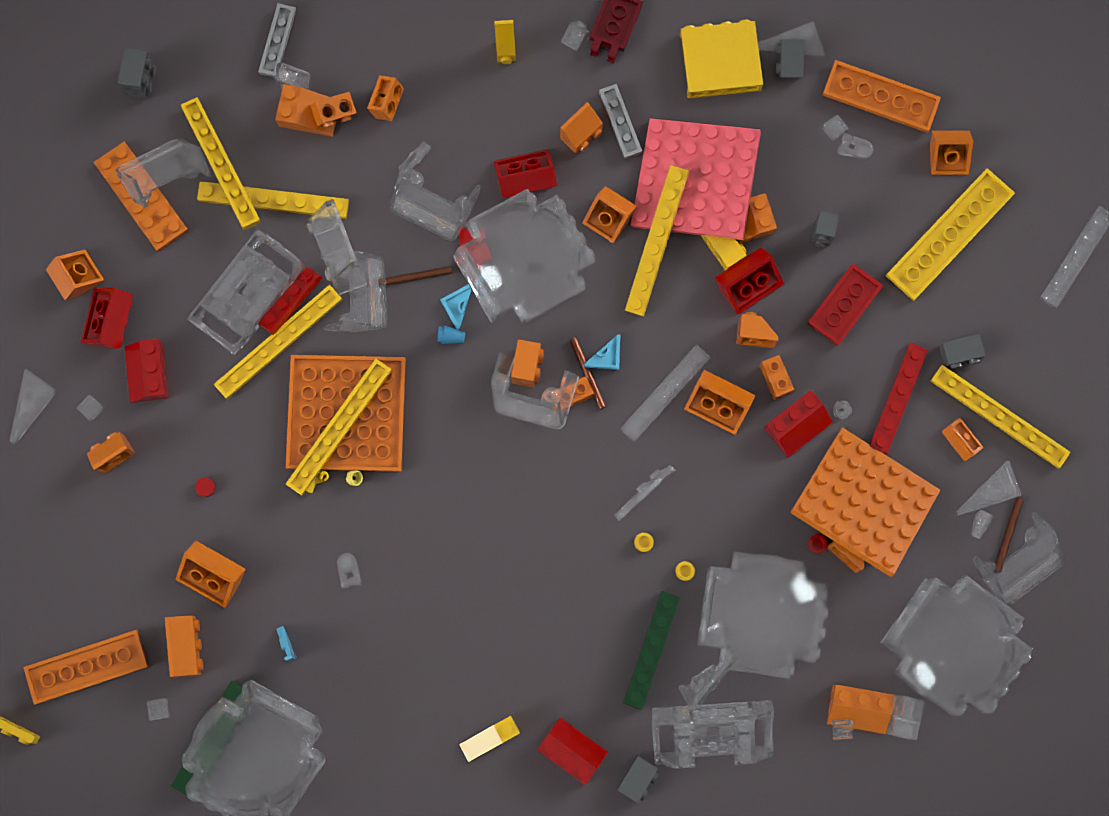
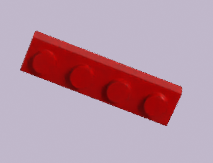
M306 267L258 324L274 335L323 279L321 275Z

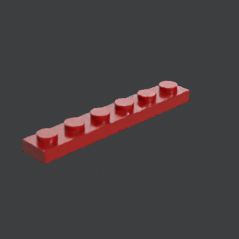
M911 342L908 345L870 442V447L885 455L888 454L928 349Z

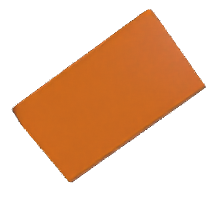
M958 418L942 430L943 435L964 461H967L984 448L961 418Z

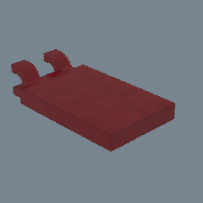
M604 0L589 40L594 41L590 48L591 56L597 57L601 46L610 50L607 61L615 62L618 51H625L643 1Z

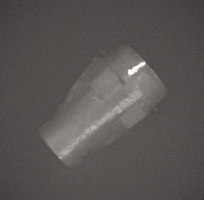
M979 509L978 513H975L970 535L981 539L993 522L992 518L994 515Z

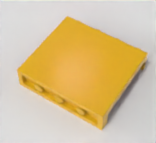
M741 20L739 23L727 21L719 25L708 23L700 27L689 25L681 28L680 38L682 39L688 98L762 90L763 79L755 21Z

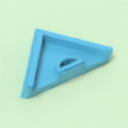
M471 283L440 299L457 330H460L472 290Z
M616 335L591 357L583 367L619 370L621 335Z
M284 626L277 628L281 649L285 650L287 654L284 660L289 662L296 660V654Z

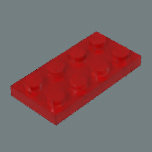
M852 263L807 324L838 346L884 285Z

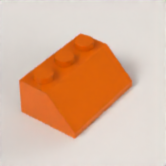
M703 370L684 410L736 435L755 395Z
M195 541L184 553L175 580L226 608L239 587L246 569Z
M196 616L165 617L170 677L181 678L201 675V671L204 670L203 659H200L199 651H202L201 639H198L197 631H200L199 620H196Z
M832 685L827 724L886 734L892 716L895 695L842 685Z

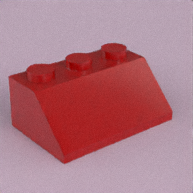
M548 149L494 161L502 198H511L523 193L530 194L537 190H548L557 186L554 165Z
M762 247L715 277L721 293L737 315L784 285L772 255Z
M94 288L80 343L106 349H120L123 343L124 329L128 323L127 317L132 306L133 294L116 288Z
M156 338L140 340L125 346L130 403L169 398L163 342Z
M810 390L766 424L764 429L789 458L833 422L824 404Z
M561 717L537 749L584 785L588 783L608 751Z

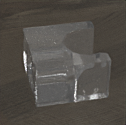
M895 695L892 716L886 734L908 740H917L925 701L903 695Z

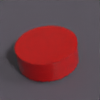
M207 477L200 478L195 484L196 492L202 497L211 496L216 489L213 480Z
M815 534L808 540V548L814 554H821L828 547L827 539L821 534Z

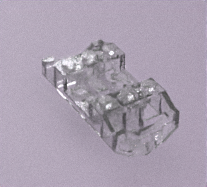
M257 229L192 311L187 320L235 355L259 328L257 323L279 295L282 296L296 280L304 264L289 250L282 248L283 246L279 242L272 240L267 234ZM263 243L269 245L293 264L292 273L290 275L286 274L275 266L274 262L265 258L259 251L256 252L255 249ZM246 284L247 286H246V287L244 288V290L241 292V293L243 294V296H242V295H241L240 293H238V292H239V291L242 289V287ZM205 312H208L241 337L240 340L231 345L219 334L202 323Z
M772 700L652 708L651 724L655 765L683 769L695 768V757L733 755L735 765L755 764L768 757H773L772 721L774 709ZM763 719L765 746H755V720ZM671 725L673 752L660 753L659 726Z

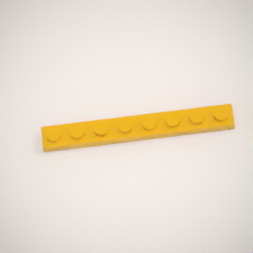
M198 97L181 104V108L243 231L261 223Z
M670 165L625 308L627 312L640 316L645 315L689 170Z
M200 181L197 196L199 202L230 205L220 184ZM243 187L253 207L257 209L347 219L349 199Z
M328 285L286 321L274 335L271 334L214 383V386L226 399H229L343 299Z
M374 360L286 482L288 487L301 496L305 493L389 376L392 369L379 360Z
M941 365L930 380V382L1059 469L1071 453L945 366Z

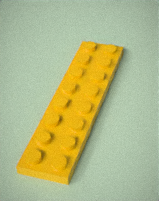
M987 168L886 274V277L914 301L1007 203L1015 192Z

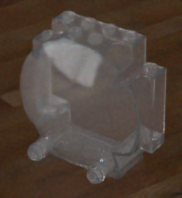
M526 189L467 221L466 227L473 240L458 247L453 258L491 323L514 311L524 325L537 317L550 313L559 305L579 295L586 289L585 281L581 275L578 276V273L594 264L595 254L591 248L588 249L583 233L578 232L573 216H569L566 211L565 202L559 199L558 195L537 205L535 195Z
M733 552L731 569L710 566L707 569L697 646L720 649L718 669L790 679V675H794L795 661L816 663V659L819 660L821 648H818V643L825 638L826 633L823 621L827 619L828 608L825 607L826 603L823 601L827 600L828 590L825 589V584L814 583L811 580L805 579L807 567H804L803 561L785 559L775 555Z
M967 575L961 576L952 589L937 577L925 578L881 641L888 649L902 658L894 673L902 678L917 694L934 702L951 716L957 717L965 712L966 704H970L982 714L994 712L998 706L997 701L1008 692V685L1019 676L1020 667L1031 658L1030 653L1033 650L1014 635L1022 629V622L1025 618Z
M253 680L245 682L242 685V693L235 701L222 697L219 702L203 715L197 724L191 744L181 757L183 767L187 771L194 773L185 786L187 797L194 802L199 801L205 804L206 808L211 811L216 810L222 813L223 816H266L268 812L272 816H289L326 762L324 753L313 748L323 732L318 717Z

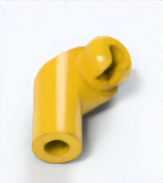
M320 470L306 492L313 493L316 484L327 481L329 474L325 470Z

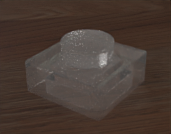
M838 114L822 125L823 130L832 141L849 129Z
M852 719L832 720L833 740L853 739Z

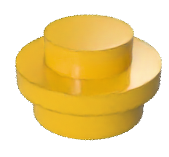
M640 533L634 540L636 549L641 552L651 550L654 544L652 536L648 533Z
M683 561L677 565L675 573L680 580L688 581L693 578L695 568L690 562Z

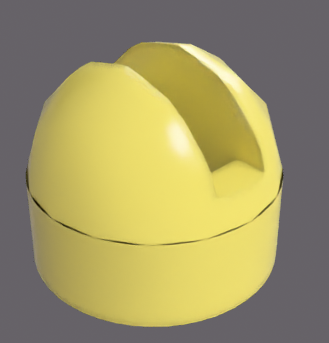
M358 470L349 471L346 481L349 485L359 486L363 481V475Z

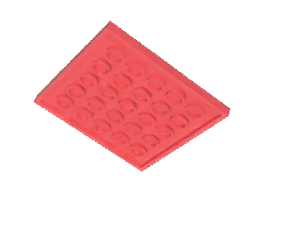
M650 118L635 199L637 207L631 222L632 228H651L670 165L689 170V175L671 232L743 240L761 130Z

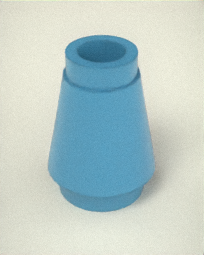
M445 325L438 328L437 342H441V344L464 343L465 332Z

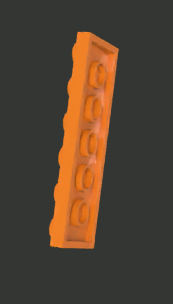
M835 60L822 96L926 133L930 130L941 97L838 60Z
M125 141L93 162L157 252L189 231Z
M133 630L23 668L33 703L37 705L148 668L149 665L138 630Z

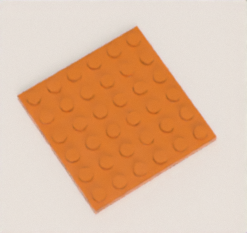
M291 355L286 469L296 470L371 364L377 359L392 369L391 373L321 470L402 472L406 358Z
M842 427L790 513L889 577H892L938 496L940 489L882 452L873 449L868 443Z

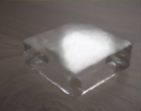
M89 394L76 409L92 422L104 407Z
M168 698L147 701L149 721L170 718Z

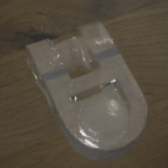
M843 134L841 139L842 145L839 146L837 151L840 155L866 160L871 157L874 148L871 142ZM854 144V149L849 148V145Z
M349 553L342 554L337 560L342 589H348L349 586L356 585V587L361 586L362 581L356 558ZM353 572L354 577L347 579L346 574Z

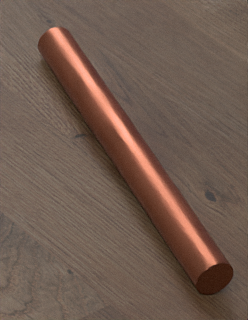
M449 266L378 279L377 285L381 287L452 274V268Z
M572 338L569 341L582 371L594 392L599 410L603 409L606 405L590 368L583 367L587 362L577 338Z
M1016 497L993 569L994 571L1001 573L1024 501L1022 498Z

